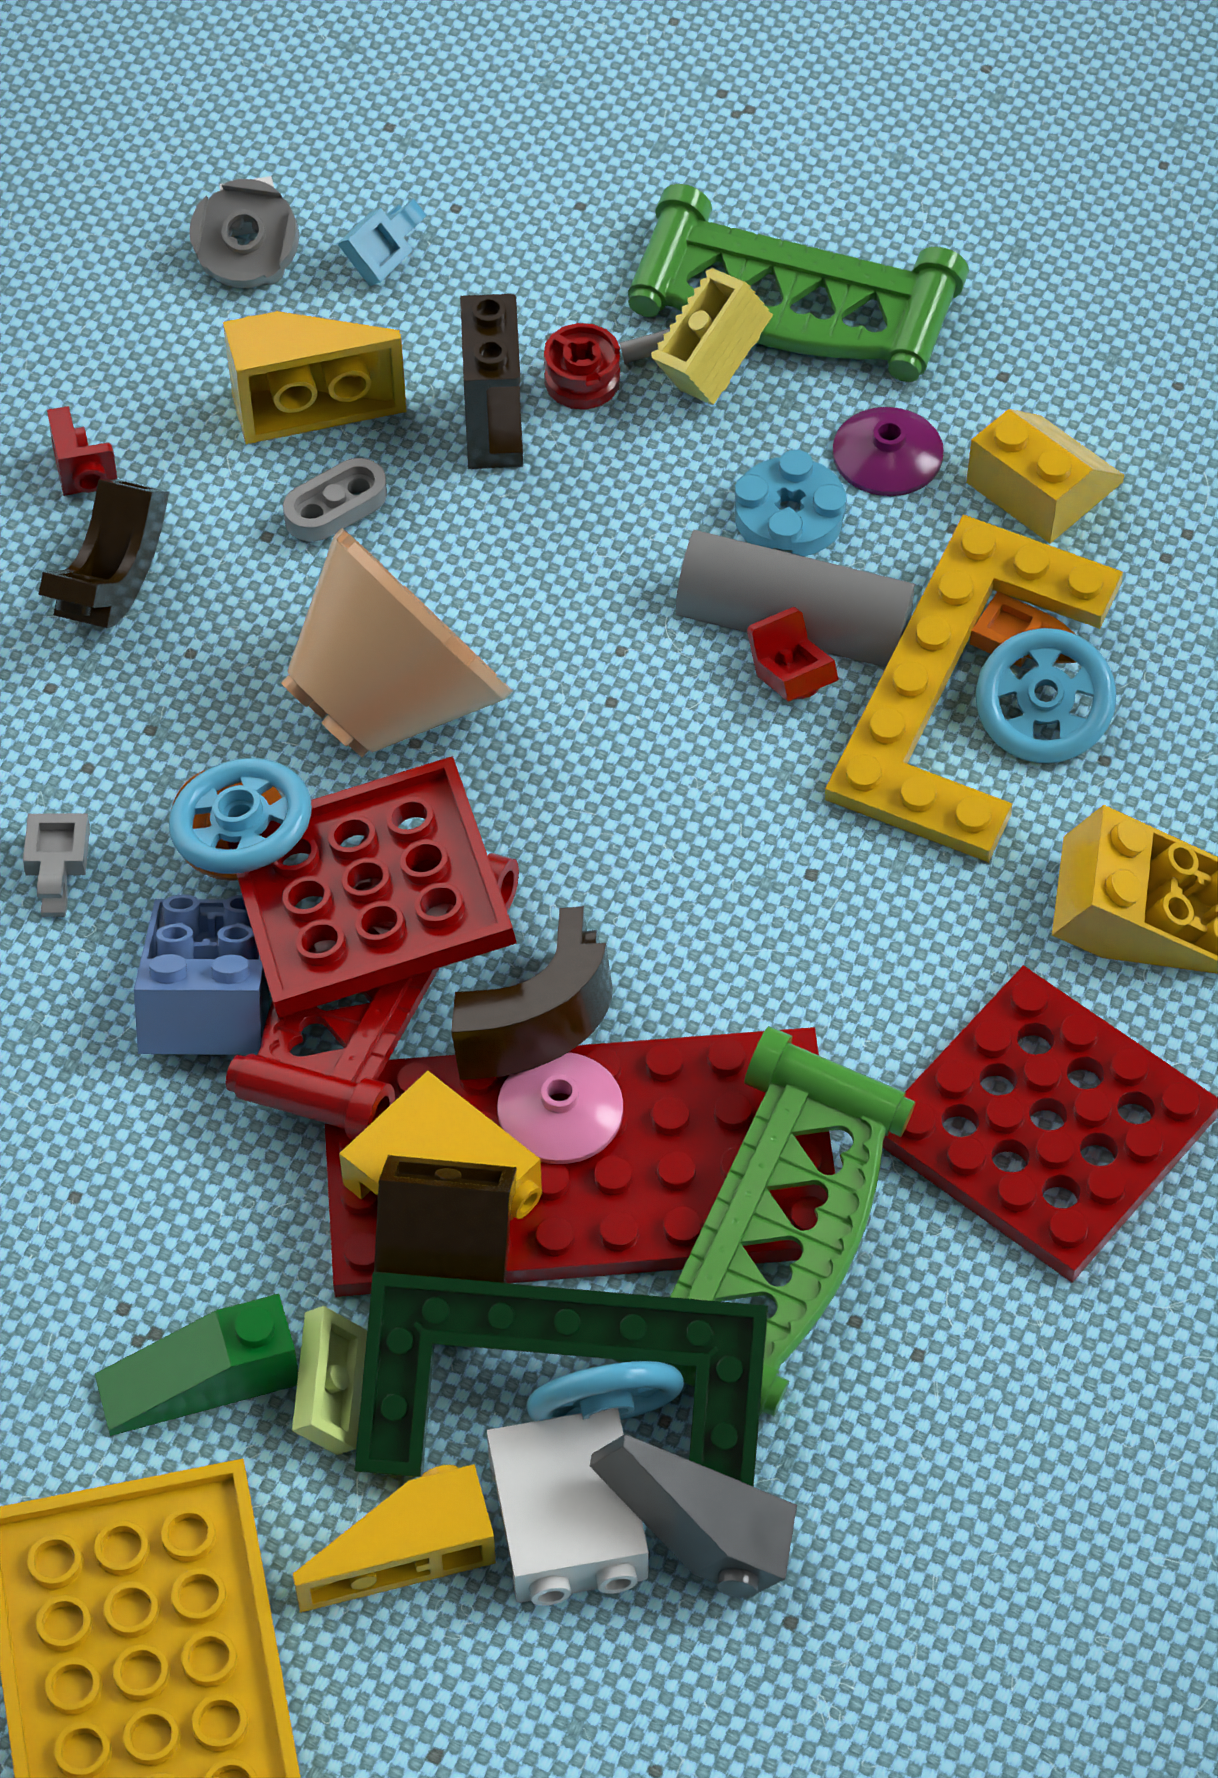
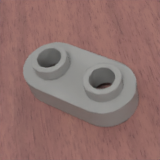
M352 458L341 462L294 488L287 494L283 502L286 529L299 540L315 542L326 539L337 533L341 528L344 529L375 512L384 504L387 498L384 470L372 460Z

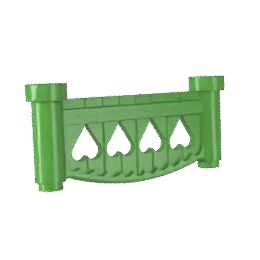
M685 184L669 185L663 190L655 209V215L658 220L628 290V304L635 313L644 317H654L665 306L674 307L682 312V306L688 304V297L694 295V287L687 283L688 280L712 264L721 262L726 274L740 279L750 286L768 274L774 275L783 301L777 306H766L769 308L768 311L774 315L760 334L757 344L822 357L886 360L889 364V373L894 378L903 382L916 381L926 371L951 300L961 294L969 274L968 264L961 255L944 247H928L918 254L912 271L888 265L885 266L884 264L863 259L859 260L855 257L708 222L712 213V204L703 192ZM822 287L826 289L834 315L828 319H818L811 312L798 314L792 311L790 307L817 288ZM870 300H875L879 305L886 328L880 332H871L863 325L850 327L844 324L842 320Z
M768 1026L754 1051L744 1080V1084L766 1094L670 1297L727 1301L767 1296L775 1302L777 1311L771 1318L767 1319L759 1415L761 1416L762 1412L774 1417L789 1385V1380L778 1376L779 1368L809 1334L842 1284L857 1253L871 1213L881 1165L883 1139L890 1132L900 1137L902 1136L916 1102L906 1098V1092L791 1044L792 1035ZM842 1130L851 1136L853 1145L849 1150L840 1153L842 1169L834 1175H825L817 1170L795 1136ZM819 1185L826 1191L828 1199L825 1204L815 1208L816 1225L809 1230L803 1231L796 1229L791 1224L769 1190ZM792 1240L800 1245L802 1256L798 1261L789 1264L792 1274L791 1280L786 1285L777 1287L765 1280L743 1246ZM613 1359L614 1361H616V1362H618V1363L634 1362V1361L615 1360V1359ZM669 1364L680 1371L684 1383L695 1387L696 1366Z

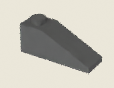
M627 1434L622 1435L592 1453L589 1466L693 1575L716 1583L717 1589L720 1592L737 1598L753 1597L757 1593L786 1579L797 1509L796 1504Z

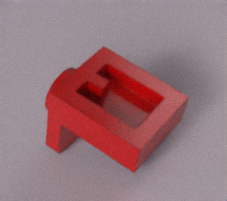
M69 406L48 409L47 415L52 447L63 496L95 492L99 479H117L112 444L107 442L88 446L85 427L74 428Z

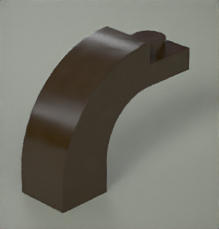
M119 479L98 480L90 524L77 557L65 570L42 572L38 595L56 599L54 616L110 628L126 615L139 593L154 558L170 491Z
M584 906L559 908L555 955L548 966L536 976L517 985L500 989L455 992L451 1034L460 1080L501 1077L531 1070L549 1063L576 1048L602 1022L608 1012L613 994L606 942L600 943L598 930L587 931Z

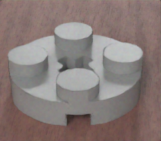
M254 179L231 180L222 184L223 189L215 192L209 199L206 195L195 208L190 222V241L204 272L218 282L235 288H252L262 284L272 285L278 282L283 277L285 269L291 264L299 244V227L289 203L282 198L281 194L273 186ZM244 222L252 223L253 231L258 234L257 237L246 245H239L238 240L231 237L232 231L241 230Z

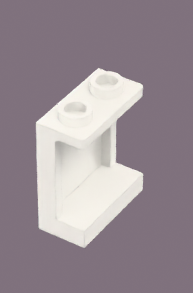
M618 1408L592 1414L589 1417L590 1419L583 1420L582 1413L487 1430L490 1469L499 1499L513 1573L516 1602L532 1601L535 1605H553L565 1601L573 1593L595 1589L607 1594L620 1593L633 1588L639 1581L648 1579L649 1552L642 1521L589 1466L592 1453L624 1435Z

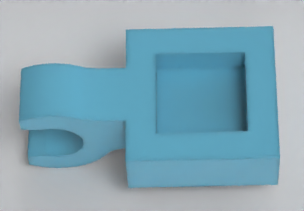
M414 198L409 200L403 207L400 204L396 205L387 214H385L382 208L376 209L366 215L337 245L369 286L375 285L389 275L413 251L404 237L426 217V214Z

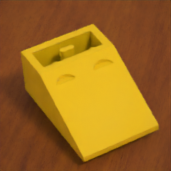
M1102 805L1063 837L1052 936L1101 958L1218 974V857L1115 809Z

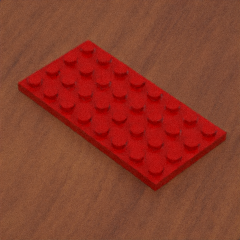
M815 1027L780 1030L793 1036L791 1044L819 1055ZM764 1031L578 1045L569 1051V1053L593 1059L605 1067L615 1078L623 1098L622 1122L613 1140L602 1151L588 1159L570 1164L541 1162L542 1194L539 1201L525 1217L521 1219L514 1217L510 1221L506 1283L683 1270L766 1094L744 1084L750 1061ZM443 1055L390 1059L385 1064L378 1078V1081L391 1084L394 1087L395 1100H397L428 1070L500 1127L497 1108L498 1097L502 1085L509 1075L460 1080L456 1056ZM562 1093L550 1096L555 1101H564L570 1097V1095ZM325 1123L335 1297L371 1294L375 1263L378 1196L373 1191H370L363 1199H360L343 1185L339 1153L353 1139L347 1137L345 1129ZM829 1131L795 1136L819 1172L825 1175L835 1174ZM819 1185L769 1190L791 1224L796 1229L803 1231L809 1230L816 1225L815 1208L825 1204L828 1199L826 1191ZM792 1240L743 1246L755 1264L798 1261L802 1256L800 1245Z

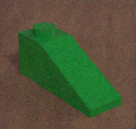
M278 1293L215 1310L95 1373V1378L109 1435L113 1436L297 1386L298 1365L293 1340L280 1294Z

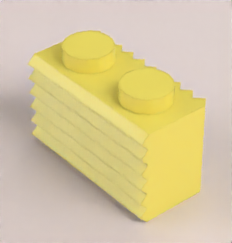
M714 268L706 270V277L700 279V286L694 288V295L688 297V304L682 306V313L675 316L676 322L669 325L670 332L663 334L664 341L657 343L658 350L651 352L652 359L680 391L710 405H714L720 394L728 387L730 379L750 349L758 342L760 334L774 315L768 311L769 308L764 305L765 303L759 300L760 297L755 294V291L750 288L749 284Z

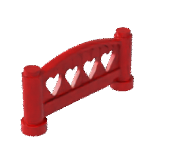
M364 836L361 843H363L367 839L366 836ZM489 853L488 858L508 911L517 890L519 879L518 862L513 858ZM426 860L417 864L412 870L415 872H427L437 867L440 862ZM368 878L359 882L354 889L360 891L369 890L376 887L381 880ZM449 903L438 904L428 910L426 914L441 916L450 912L454 905ZM377 923L367 933L373 935L384 934L390 931L395 926V923ZM332 940L317 942L308 952H326L336 942ZM439 968L361 992L370 1003L325 1011L316 1006L278 1018L272 1001L259 1052L257 1055L252 1053L246 1056L236 1055L232 1059L226 1074V1089L234 1092L238 1099L343 1128L347 1137L354 1140L395 1101L394 1087L391 1084L378 1081V1078ZM311 1024L324 1025L344 1047L343 1049L302 1057L290 1053L295 1045L303 1042L301 1032L306 1026Z

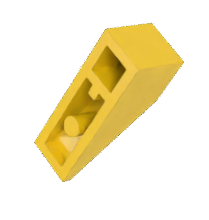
M475 1464L460 1468L455 1465H441L429 1469L420 1478L409 1480L293 1573V1580L300 1613L496 1564L494 1533Z

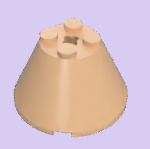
M341 528L333 536L287 670L289 675L281 684L305 707L309 706L316 714L324 718L321 722L323 726L346 747L350 746L363 758L368 751L376 752L503 701L513 692L475 652L405 585L403 586L346 530Z

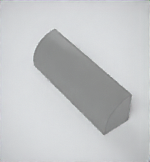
M693 529L678 583L676 615L747 633L749 625L791 607H796L803 613L808 640L822 651L886 667L912 616L915 584Z

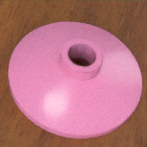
M569 1052L534 1069L509 1075L502 1085L497 1104L500 1127L538 1156L541 1162L549 1164L576 1163L596 1155L613 1140L623 1118L622 1093L612 1074L593 1059ZM559 1093L570 1095L564 1101H555L550 1098L551 1095Z

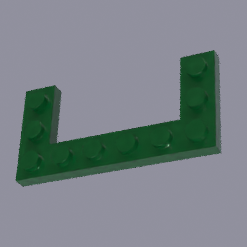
M373 1272L355 1471L421 1477L423 1475L435 1344L696 1366L689 1460L754 1487L768 1305Z

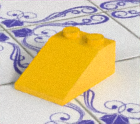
M280 311L223 322L232 397L245 444L407 412L402 338L399 330Z

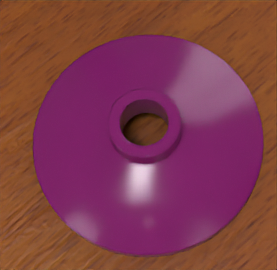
M896 407L871 408L853 415L840 426L833 442V460L842 477L854 487L874 495L900 496L915 492L929 484L936 477L943 461L944 449L942 439L934 426L922 416Z

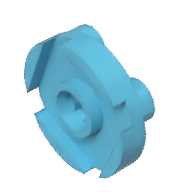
M789 450L783 453L781 457L768 459L755 465L737 480L735 485V524L742 537L748 543L771 549L792 550V554L800 556L812 555L827 548L838 538L846 514V492L839 478L824 465L814 462L810 454L801 450ZM794 501L800 504L801 510L795 512L790 507L780 510L778 507L781 502Z

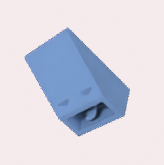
M181 894L167 899H155L134 986L138 1054L248 1055L252 1053L257 1055L260 1050L268 1016L270 990L243 896L236 895L228 899H197L191 895Z

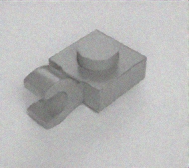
M88 813L28 814L23 865L26 876L38 875L37 897L42 898L41 917H66L68 904L67 876L86 875L90 836Z

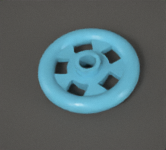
M1051 628L1033 629L1007 639L988 657L977 680L976 707L984 729L1003 750L1029 762L1057 763L1081 755L1096 744L1104 735L1115 712L1116 685L1107 661L1088 641L1064 630ZM1060 654L1070 657L1081 666V669L1074 678L1071 679L1064 671L1052 667ZM1030 655L1039 667L1028 671L1019 680L1009 668L1020 658ZM1048 685L1056 690L1057 696L1052 701L1044 702L1036 697L1035 691L1041 686ZM1076 693L1093 697L1092 707L1086 719L1070 714L1074 706ZM1016 694L1017 704L1023 715L1006 720L1000 707L999 698ZM1058 722L1060 724L1059 739H1034V723L1053 724Z
M243 758L227 761L205 770L192 779L180 792L170 812V837L179 854L189 863L203 870L222 874H236L257 870L283 857L301 839L311 817L310 793L303 780L293 770L283 764L260 758ZM238 783H242V784H243V785H236V786L229 787V788L223 790L222 792H220L219 794H217V791H219V790H221V789H223V788H225V787H228V786H230V785H234V784H238ZM275 787L284 797L269 805L261 794ZM210 813V827L193 829V820L196 814ZM270 821L281 824L269 837L264 838L260 836ZM220 839L228 842H240L237 849L215 848Z
M655 1361L623 1362L588 1368L561 1376L537 1388L529 1396L527 1412L533 1421H543L582 1413L584 1420L590 1419L589 1417L597 1412L618 1408L620 1420L651 1412L673 1401L683 1388V1377L674 1366Z

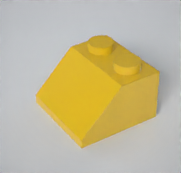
M1008 409L971 439L966 483L1049 544L1124 481L1123 473L1038 414Z

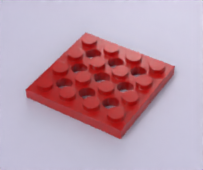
M453 756L312 799L311 817L308 827L298 843L287 854L260 869L236 873L278 1018L517 944L507 909ZM410 818H423L425 820L420 826L413 829L398 828L402 822ZM270 821L260 836L264 838L269 837L281 824ZM361 835L367 837L358 846H340L343 841L352 836ZM227 841L229 849H237L240 843ZM304 853L309 855L300 864L291 866L283 864L288 857L294 854ZM426 860L440 862L437 867L427 872H415L412 870L417 864ZM368 878L381 880L372 889L365 891L354 889L362 880ZM311 896L323 898L314 907L308 909L296 908V905L304 898ZM449 903L454 905L450 912L441 916L426 914L428 910L438 904ZM377 923H395V926L384 934L373 935L367 933ZM323 940L336 942L326 952H308L317 942Z
M1023 965L905 1091V1097L916 1102L909 1122L901 1137L891 1132L888 1136H885L882 1148L1073 1283L1218 1117V1097ZM1026 1036H1038L1045 1039L1051 1046V1049L1043 1054H1030L1019 1046L1018 1041ZM1076 1070H1088L1097 1075L1101 1083L1095 1088L1082 1089L1072 1084L1068 1079V1075ZM990 1076H1000L1010 1081L1014 1089L1005 1095H993L981 1086V1081ZM1136 1104L1144 1107L1150 1113L1151 1119L1145 1123L1133 1124L1124 1120L1120 1116L1118 1109L1124 1105ZM1038 1111H1051L1059 1115L1064 1124L1055 1130H1043L1037 1127L1030 1117ZM963 1117L975 1125L976 1131L971 1135L958 1137L948 1133L942 1124L949 1118ZM1088 1146H1102L1113 1154L1115 1160L1104 1166L1093 1165L1083 1158L1081 1151ZM1013 1152L1025 1160L1026 1167L1017 1172H1006L999 1169L992 1159L999 1153ZM1054 1187L1065 1188L1075 1195L1077 1203L1068 1208H1057L1045 1200L1043 1193Z

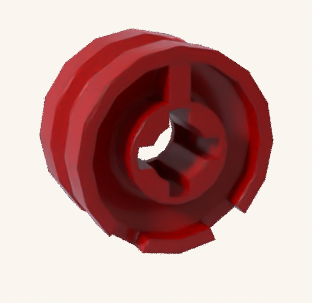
M575 323L563 326L551 334L545 343L544 384L549 396L558 404L571 409L583 410L600 407L610 401L619 390L620 346L616 337L607 329L589 323Z

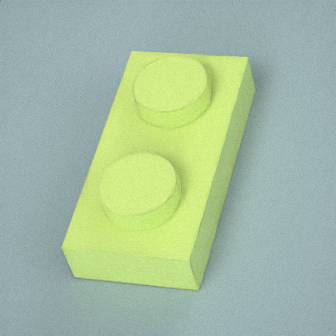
M321 1306L305 1312L292 1431L339 1455L356 1449L367 1330L326 1306Z

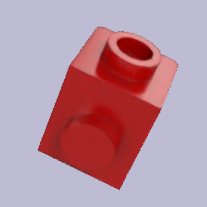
M791 607L748 626L747 634L757 677L787 702L794 699L811 697L820 688L839 680L835 660L808 640L803 613L796 607Z

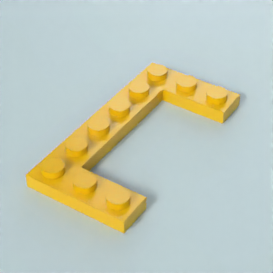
M963 514L825 788V800L989 863L1012 815L1013 803L907 763L971 636V630L978 621L993 590L1100 629L1122 584L1123 571Z

